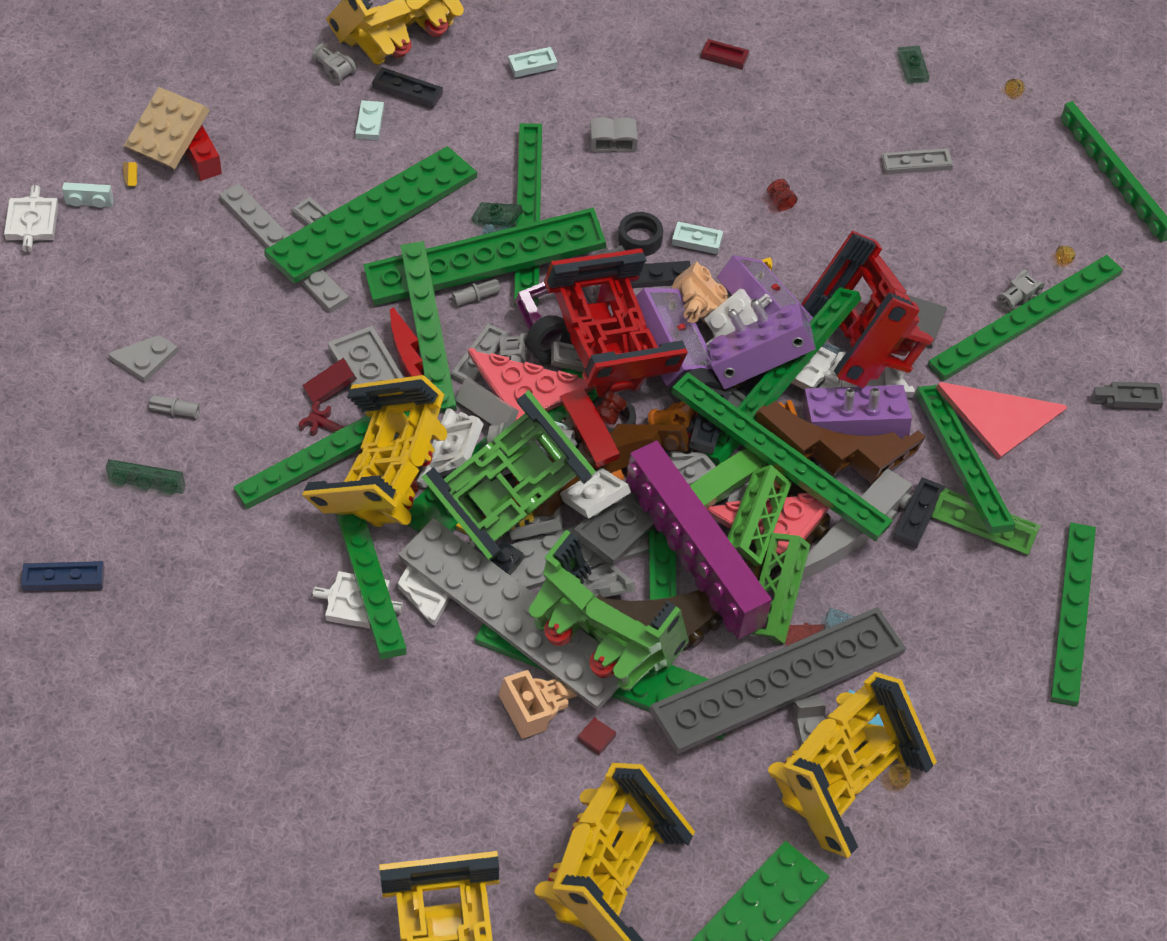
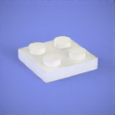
M600 468L596 471V475L587 483L583 484L579 481L562 491L560 495L564 503L589 519L600 514L608 506L618 503L623 497L630 494L631 491L627 483L605 469Z

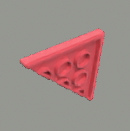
M474 348L468 349L469 357L494 395L519 410L515 421L525 414L517 404V399L528 390L546 411H550L562 405L559 396L580 387H583L586 393L596 389L594 385L587 386L585 379L578 378V375L559 370L555 372L543 369V366L536 364L520 363L510 360L509 357L493 353L490 355L476 351Z
M940 382L936 386V389L998 460L1067 409V406L1063 404Z
M809 493L786 497L773 533L801 536L805 540L830 508ZM770 499L766 501L768 514L772 512ZM741 501L726 502V505L710 506L706 509L714 520L731 529ZM760 519L758 527L760 534L763 535L765 529L763 521ZM778 541L776 549L778 556L787 550L789 542Z

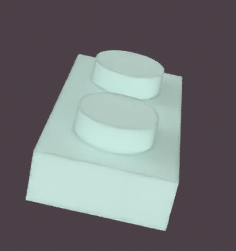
M551 47L508 56V63L514 77L557 69L558 62Z
M361 100L356 139L379 141L384 102Z
M65 182L63 184L62 191L66 205L95 206L98 208L113 206L114 199L111 185Z
M677 222L672 245L718 255L723 231Z

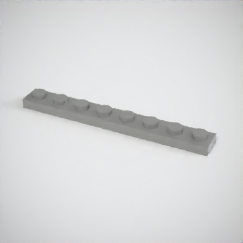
M239 183L219 194L220 200L266 248L289 236ZM322 268L299 281L329 313L349 302V296Z

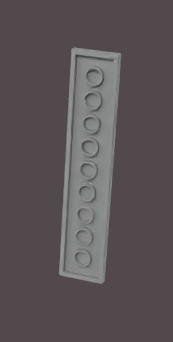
M434 518L398 554L401 561L597 711L619 688L618 678L615 675L609 678H600L592 672L589 664L590 657L599 646L598 641L582 629H579L567 644L562 646L551 644L545 632L536 628L535 619L529 613V607L537 595L489 561Z

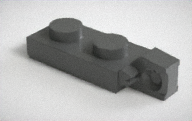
M1111 382V385H1105V387H1094L1091 394L1092 404H1106L1109 407L1161 409L1163 406L1159 383Z

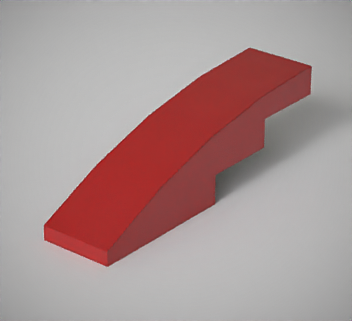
M393 307L389 309L392 338L401 369L405 377L424 375L423 360L419 356V340Z
M580 387L559 396L578 437L581 438L596 467L598 468L620 459V453L584 388Z

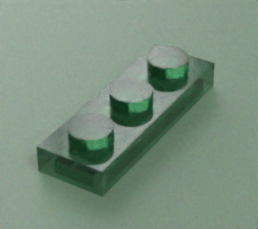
M108 459L105 467L108 480L116 485L128 484L143 490H162L167 494H183L186 487L184 474L180 471Z

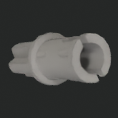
M494 279L478 285L473 283L471 287L452 292V296L458 307L476 300L480 302L481 298L499 293L501 288L498 280Z
M154 395L149 401V408L151 410L170 413L172 417L181 415L197 419L200 413V403L182 401L178 397L171 399Z

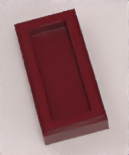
M707 39L701 52V59L743 70L750 50Z
M343 357L303 384V387L313 403L320 401L321 404L355 381L357 377Z

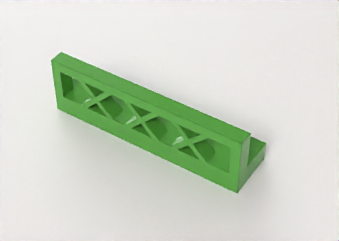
M772 465L753 471L727 537L739 555L742 554L754 566L762 564L771 535L774 532L791 486V482ZM774 480L781 485L778 494L775 492ZM767 499H770V502H771V506H772V512H771V514H768V511H767V507H766V501H767ZM760 519H762L765 529L763 535L760 534L758 527ZM752 540L755 541L756 555L749 549Z
M947 488L940 493L932 515L933 518L1029 555L1041 527L1039 524L1011 514L1016 524L1014 531L989 534L970 497Z
M772 533L759 582L766 592L773 589L775 597L769 608L771 612H768L767 617L769 620L766 629H758L750 633V635L768 637L775 643L785 644L810 549V544L801 536ZM778 541L789 542L787 550L778 556L776 552ZM779 564L782 568L781 574L772 581L769 576L770 571Z

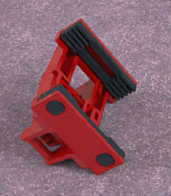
M851 231L801 305L814 318L839 287L853 290L860 279L864 278L873 293L867 304L860 301L839 325L844 335L850 338L849 342L852 349L850 352H846L834 369V372L838 379L865 388L870 379L877 380L886 367L910 373L913 369L912 365L926 346L932 344L934 339L928 333L919 330L917 324L920 320L917 314L920 310L917 304L906 295L905 288L879 255L882 251L880 244L874 239ZM893 354L901 356L907 355V357L904 360H902L894 356Z
M642 248L551 261L544 279L548 294L555 293L568 333H570L571 342L585 367V371L582 374L587 386H596L598 397H605L608 393L626 390L638 391L649 377L679 371L688 354L683 340L662 343L658 347L649 328L646 327L645 319L630 281L639 279L640 272L644 268L643 265L647 261ZM601 285L596 303L587 304L581 288ZM609 306L611 307L613 316H611L610 311L608 309Z

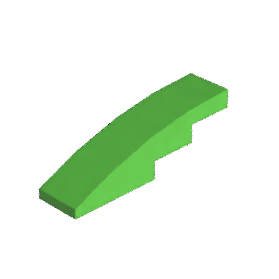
M746 448L713 468L691 484L690 487L705 508H708L729 497L734 489L748 483L754 470L769 466V464Z

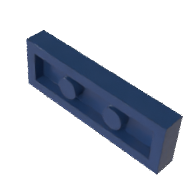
M103 561L23 563L21 588L22 591L103 589L104 563Z

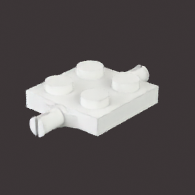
M34 185L31 186L29 197L9 199L4 232L5 239L23 240L22 250L24 252H27V248L28 252L32 251L34 240H54L58 200L57 198L40 197L41 188L38 185L36 187Z
M739 289L704 318L714 336L706 343L709 351V342L713 341L714 338L720 335H727L736 330L728 316L729 310L735 309L744 325H749L758 320L751 307L752 299H750L744 289ZM764 294L759 301L763 308H765L772 302V299H770L768 294Z
M821 347L791 383L804 390L806 388H816L824 379L838 385L841 380L838 379L834 372L830 371V367L835 362L837 354Z
M338 571L336 581L330 589L314 587L313 598L328 600V608L325 614L326 621L370 629L354 574ZM385 580L386 585H387V588H388V591H389V588H390V580ZM392 601L395 612L401 613L403 602Z

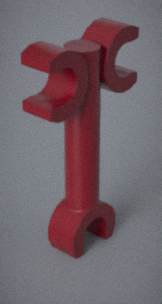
M320 401L314 402L312 412L309 413L308 417L303 418L299 422L300 431H303L306 426H312L310 429L311 436H315L318 433V426L333 433L344 428V426L327 419L331 415V406H327L324 411H319Z

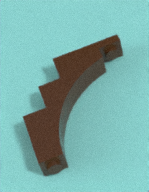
M776 401L767 407L763 405L755 414L756 422L807 459L812 456L833 476L850 465L871 485L887 468L892 471L916 454L926 437L919 430L911 436L905 435L902 439L894 432L873 436H858L834 432L799 418Z
M617 424L610 435L620 453V459L597 468L583 442L578 447V450L595 471L603 468L611 473L628 467L630 453L650 443L658 441L664 451L687 452L690 448L688 447L690 441L685 425ZM577 476L574 477L533 511V516L551 517L564 503L560 493L579 482L580 479Z

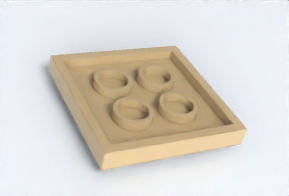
M159 87L124 146L131 151L175 169L210 110L202 104Z

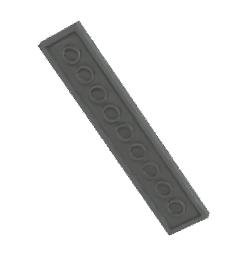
M733 386L725 391L730 393L728 401L735 407H738L746 398L745 395ZM696 419L686 429L687 434L693 432ZM739 444V446L733 451V453H734L740 446H742V444ZM689 448V450H688L687 452H678V451H665V452H666V454H667L669 457H671L672 453L690 454L691 452H693V448ZM630 493L618 503L603 509L600 514L589 519L586 517L574 528L573 535L613 566L655 526L650 514L644 512L641 508L636 494Z
M876 607L651 704L650 712L676 754H679L904 654L906 647L880 609Z

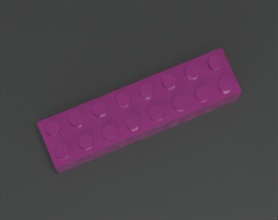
M655 441L631 452L626 479L631 493L636 494L643 511L650 514L655 528L659 532L662 531L667 538L669 548L673 552L676 551L679 555L684 569L691 572L698 589L702 592L704 591L708 596L712 609L720 613L727 630L733 632L739 640L764 627L772 601L771 597L659 442Z

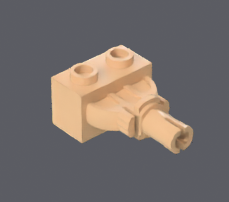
M697 261L676 277L671 287L672 289H679L685 302L684 308L686 310L683 316L685 319L688 317L687 321L690 323L697 322L699 318L705 322L704 318L729 297L725 287L719 283L717 284L711 277L709 270L701 266Z
M528 670L504 677L499 692V697L522 739L546 731L549 722L557 715L558 711L568 707V699L577 697L574 692L561 682H557L556 679L546 681L532 678Z

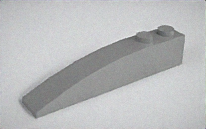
M887 468L861 498L894 521L897 511L908 506L912 498L910 493L913 484ZM841 518L808 553L802 580L818 574L843 560L871 538Z

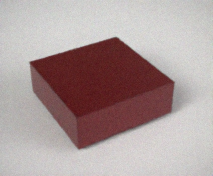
M594 717L578 735V741L600 755L616 737V732Z

